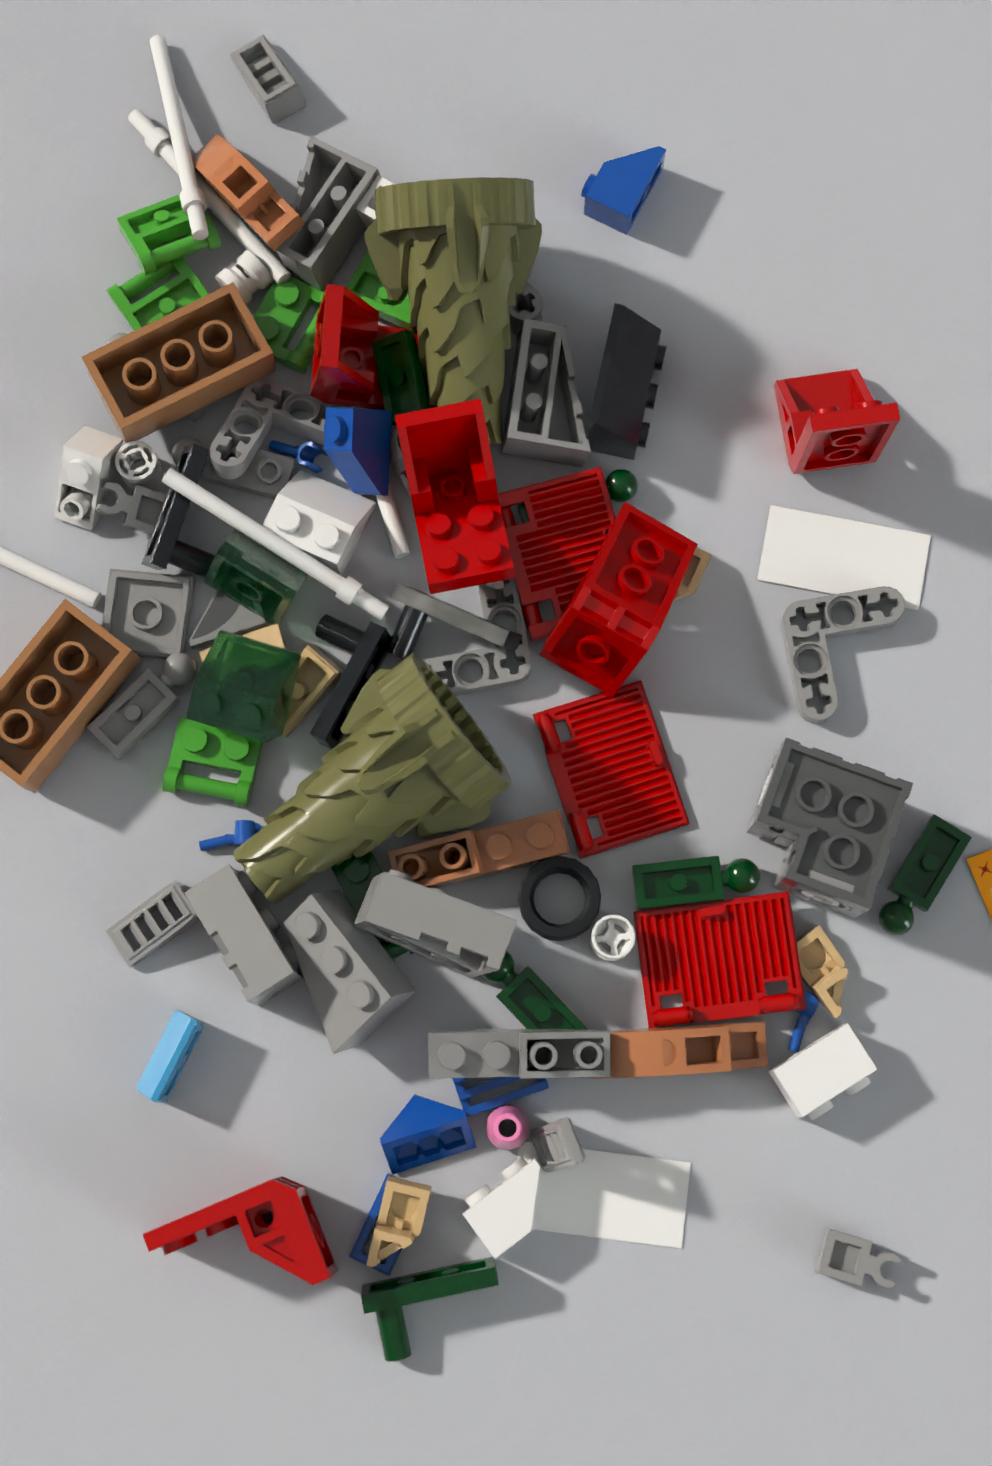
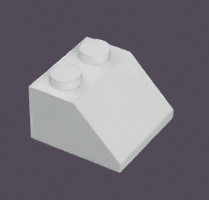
M300 470L277 494L262 526L343 576L374 511L376 502Z

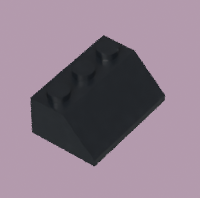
M617 303L614 304L589 419L587 439L589 440L592 452L634 460L637 446L643 448L646 446L650 423L642 422L645 408H654L658 384L651 383L653 369L662 371L667 346L659 345L660 328L626 306Z

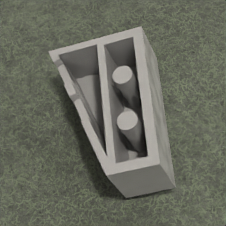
M310 136L307 145L309 153L304 170H300L297 179L299 187L294 205L290 204L305 224L277 248V252L292 277L323 292L366 228L356 211V207L377 175L380 176L378 168Z
M526 318L523 320L516 341L501 449L502 454L583 467L591 453L589 440L586 439L582 420L583 410L581 401L578 400L574 380L576 375L565 325Z
M228 864L184 893L208 935L213 938L223 954L222 959L227 968L233 970L244 988L241 992L247 1002L260 1006L303 977L297 969L300 965L292 944L289 942L283 946L275 934V931L281 928L268 906L260 909L251 896L258 891L244 869L237 873Z
M389 870L388 873L383 872L372 878L353 926L470 978L500 969L518 920L455 898L442 890L414 883L412 877L400 871Z
M339 890L310 894L283 922L333 1054L361 1046L416 991L376 937L353 926L358 914Z

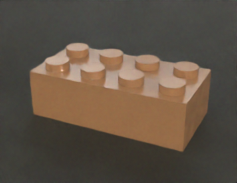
M234 282L81 357L92 383L125 443L138 441L276 371L273 352Z
M67 599L63 600L0 678V771L19 786L33 793H36L86 731V727L94 721L142 661L133 650Z

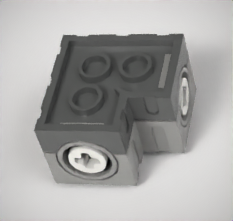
M786 737L773 755L746 832L760 838L762 836L773 840V843L787 847L782 860L784 862L782 870L778 873L773 888L783 892L789 891L791 895L854 918L869 911L876 896L874 894L876 885L881 881L890 854L888 852L890 844L895 839L904 810H902L905 800L909 798L913 783L900 778L894 779L885 776L886 773L859 763H849L844 761L842 757L823 750L802 746L800 742Z

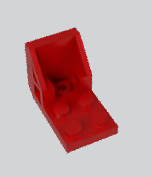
M327 284L316 318L310 396L327 404L385 410L371 342L408 329L378 325L379 311L345 286ZM415 330L414 333L418 348V334L417 330ZM423 373L424 381H425V386H426V390H427V395H428L427 378L425 377V375H424V373Z
M858 369L776 380L774 385L788 464L793 474L874 463L879 458L900 421L897 402L883 404L881 400H874Z
M481 398L395 415L430 595L515 578L514 565L498 498L495 471Z
M624 502L608 531L592 567L577 587L539 655L613 697L647 653L658 635L698 544Z
M283 1176L271 1179L142 1234L149 1252L162 1247L164 1255H167L198 1242L195 1233L205 1229L207 1237L239 1224L249 1251L312 1285L331 1278L338 1271L306 1186ZM268 1211L272 1213V1224L264 1221L263 1213Z

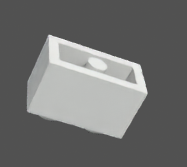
M846 1023L836 1027L767 1072L795 1116L804 1117L808 1114L811 1120L832 1109L834 1105L830 1099L841 1092L846 1091L847 1095L851 1096L871 1083L868 1075L876 1071L877 1068L849 1024Z

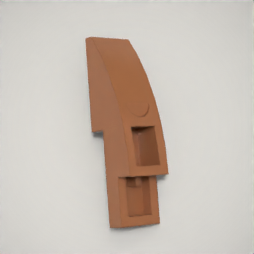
M218 134L192 157L194 169L273 251L305 224L299 214L275 191L270 182L238 150Z
M557 809L477 831L467 830L388 851L392 870L405 873L414 879V883L428 888L531 866L532 863L546 858L570 853L561 812Z
M753 1021L610 1031L611 1077L588 1078L687 1075L732 1071V1069L768 1067L765 1022Z

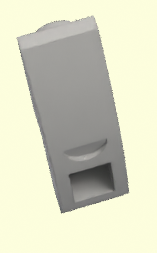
M471 1029V1031L428 1032L429 1079L611 1077L610 1031Z

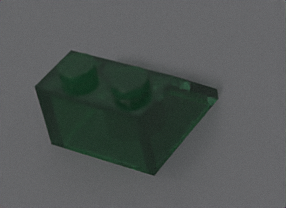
M234 529L217 551L204 583L274 625L279 624L308 574L237 529Z
M219 631L195 677L186 719L266 743L283 735L302 653L227 631Z

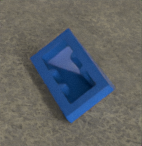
M415 1094L380 1137L381 1146L392 1175L477 1148L464 1110Z

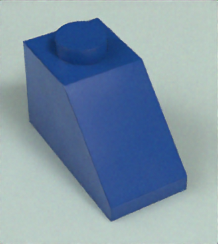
M657 146L604 162L598 174L594 175L591 173L583 186L581 197L585 198L584 215L627 235L663 170L666 149Z
M326 407L324 451L351 490L357 494L388 496L392 411Z

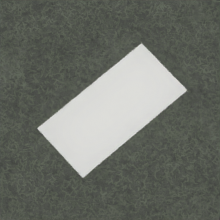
M770 505L757 580L834 595L888 586L897 589L902 594L905 600V608L919 611L931 535ZM880 598L878 603L887 604L885 598Z
M525 1141L519 1147L517 1159L523 1157L528 1163L535 1158L540 1165L532 1229L682 1249L690 1162L582 1149L585 1161L552 1172H546L543 1170L533 1142Z

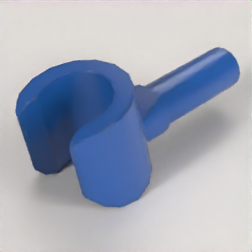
M271 440L269 444L270 450L296 458L299 464L314 473L323 471L322 468L313 463V460L319 454L328 455L324 449L316 444L305 442L299 447Z
M236 820L234 834H226L199 841L200 850L206 851L227 845L240 846L260 831V824L252 820Z
M805 989L806 1009L796 1011L800 1015L796 1020L788 1050L799 1052L806 1025H808L809 1020L818 1008L816 996Z

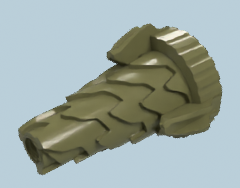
M478 177L425 180L379 187L375 189L376 219L364 232L365 242L378 277L387 291L389 301L404 300L407 294L409 296L410 327L417 328L419 360L422 371L427 378L429 406L439 407L481 398L489 444L503 443L500 393L504 386L505 349H511L509 306L516 305L515 295L523 294L539 250L542 235V224L535 218L534 181L521 178Z
M412 653L394 668H380L370 677L362 687L340 727V730L347 738L321 758L324 764L298 785L296 794L263 819L267 823L264 828L234 850L235 860L243 865L250 879L271 903L277 904L318 873L325 871L333 865L337 864L338 866L354 855L356 858L362 857L393 834L399 838L415 827L416 833L420 838L424 839L433 835L467 828L482 822L490 816L492 799L511 785L512 781L504 763L483 731L450 688L418 655Z

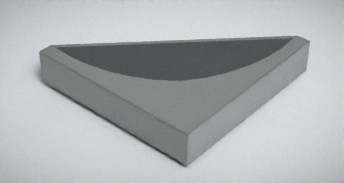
M243 551L236 554L190 637L189 643L193 650L267 627Z

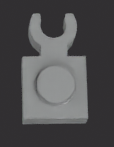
M114 482L104 483L102 489L112 492L116 497V503L114 506L99 503L96 510L107 516L123 513L125 517L122 526L152 535L167 494L135 485L132 494L128 495L119 484Z
M826 1228L815 1272L862 1286L864 1275L869 1274L876 1284L885 1288H894L896 1282L883 1278L880 1268L887 1261L900 1264L901 1258L887 1251L870 1255L873 1241Z

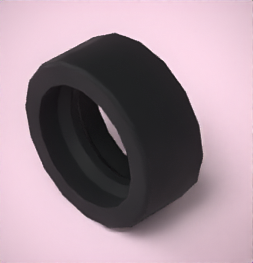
M555 856L541 860L528 870L521 881L518 903L521 917L530 930L544 939L565 941L577 938L590 928L599 913L602 896L598 880L589 867L574 858ZM557 873L567 874L578 880L584 889L586 898L584 909L579 917L570 923L561 925L550 923L543 919L537 912L534 904L535 889L540 881L549 875Z

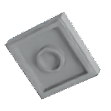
M110 569L102 627L133 650L139 657L167 659L174 653H185L195 586L194 577Z

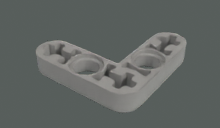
M259 379L245 387L209 449L210 470L217 477L227 480L242 476L272 426L324 445L326 407H344L323 403L307 393L269 379ZM301 408L308 410L312 416L300 420L294 418L290 412ZM320 417H321V418H324V419H321V425H318V424H319V418H320ZM241 423H250L257 430L251 434H242L236 431L235 427ZM232 445L235 446V457L229 458L228 461L222 460L228 458L229 454L232 451Z
M514 578L507 579L508 583L504 584V588H502L504 603L495 605L492 608H488V604H496L494 589L486 587V584L478 585L484 619L493 622L494 618L502 613L510 614L515 618L517 626L514 632L522 635V644L518 645L516 651L514 650V655L517 661H524L525 664L519 666L517 674H510L509 668H501L500 666L507 661L506 648L500 647L497 649L495 643L488 641V648L423 660L438 676L447 675L444 666L452 665V678L456 686L449 688L455 696L513 686L524 682L531 672V654ZM512 599L514 604L505 603V602H508L509 600ZM474 661L482 667L483 675L477 682L467 683L460 678L459 669L464 663ZM448 678L442 679V681L448 686Z
M882 586L800 600L786 608L781 619V629L797 708L800 715L806 721L812 724L826 722L833 716L838 706V695L826 638L893 626L901 618L905 610V600L897 589ZM880 598H885L887 604H894L895 608L891 610L889 617H884V613L881 610L868 612L866 616L867 621H862L863 607L859 600L865 601L864 609L877 606ZM838 604L850 606L854 612L853 622L848 625L836 623L831 616V609ZM823 607V622L826 629L820 628L821 620L808 623L806 631H800L798 625H791L790 621L794 620L796 612H802L804 618H814L819 614L818 608ZM806 651L816 653L821 660V668L814 673L802 671L798 665V656ZM824 678L825 683H819L817 690L819 698L822 700L827 699L829 704L825 705L822 714H818L815 707H808L806 704L813 697L811 684L803 688L801 682L813 683Z

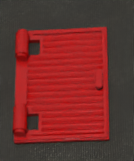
M601 466L498 493L514 565V580L527 630L532 641L549 637L577 587L592 567L608 534L607 530L610 529L615 519ZM524 503L529 522L516 525L511 506ZM551 600L556 619L543 622L538 603Z
M641 680L621 686L613 697L601 692L532 714L544 745V752L580 859L690 825ZM566 721L571 739L560 742L555 723ZM597 816L603 836L592 839L586 820Z
M789 891L633 912L649 1028L806 1009ZM787 981L788 993L766 996L765 983ZM682 994L683 1006L662 1009L661 996Z

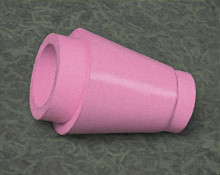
M503 1105L497 1107L487 1118L486 1134L490 1142L497 1148L503 1150L516 1149L526 1141L529 1135V1120L526 1114L516 1106ZM504 1119L513 1120L516 1124V1132L510 1137L499 1132L500 1122Z

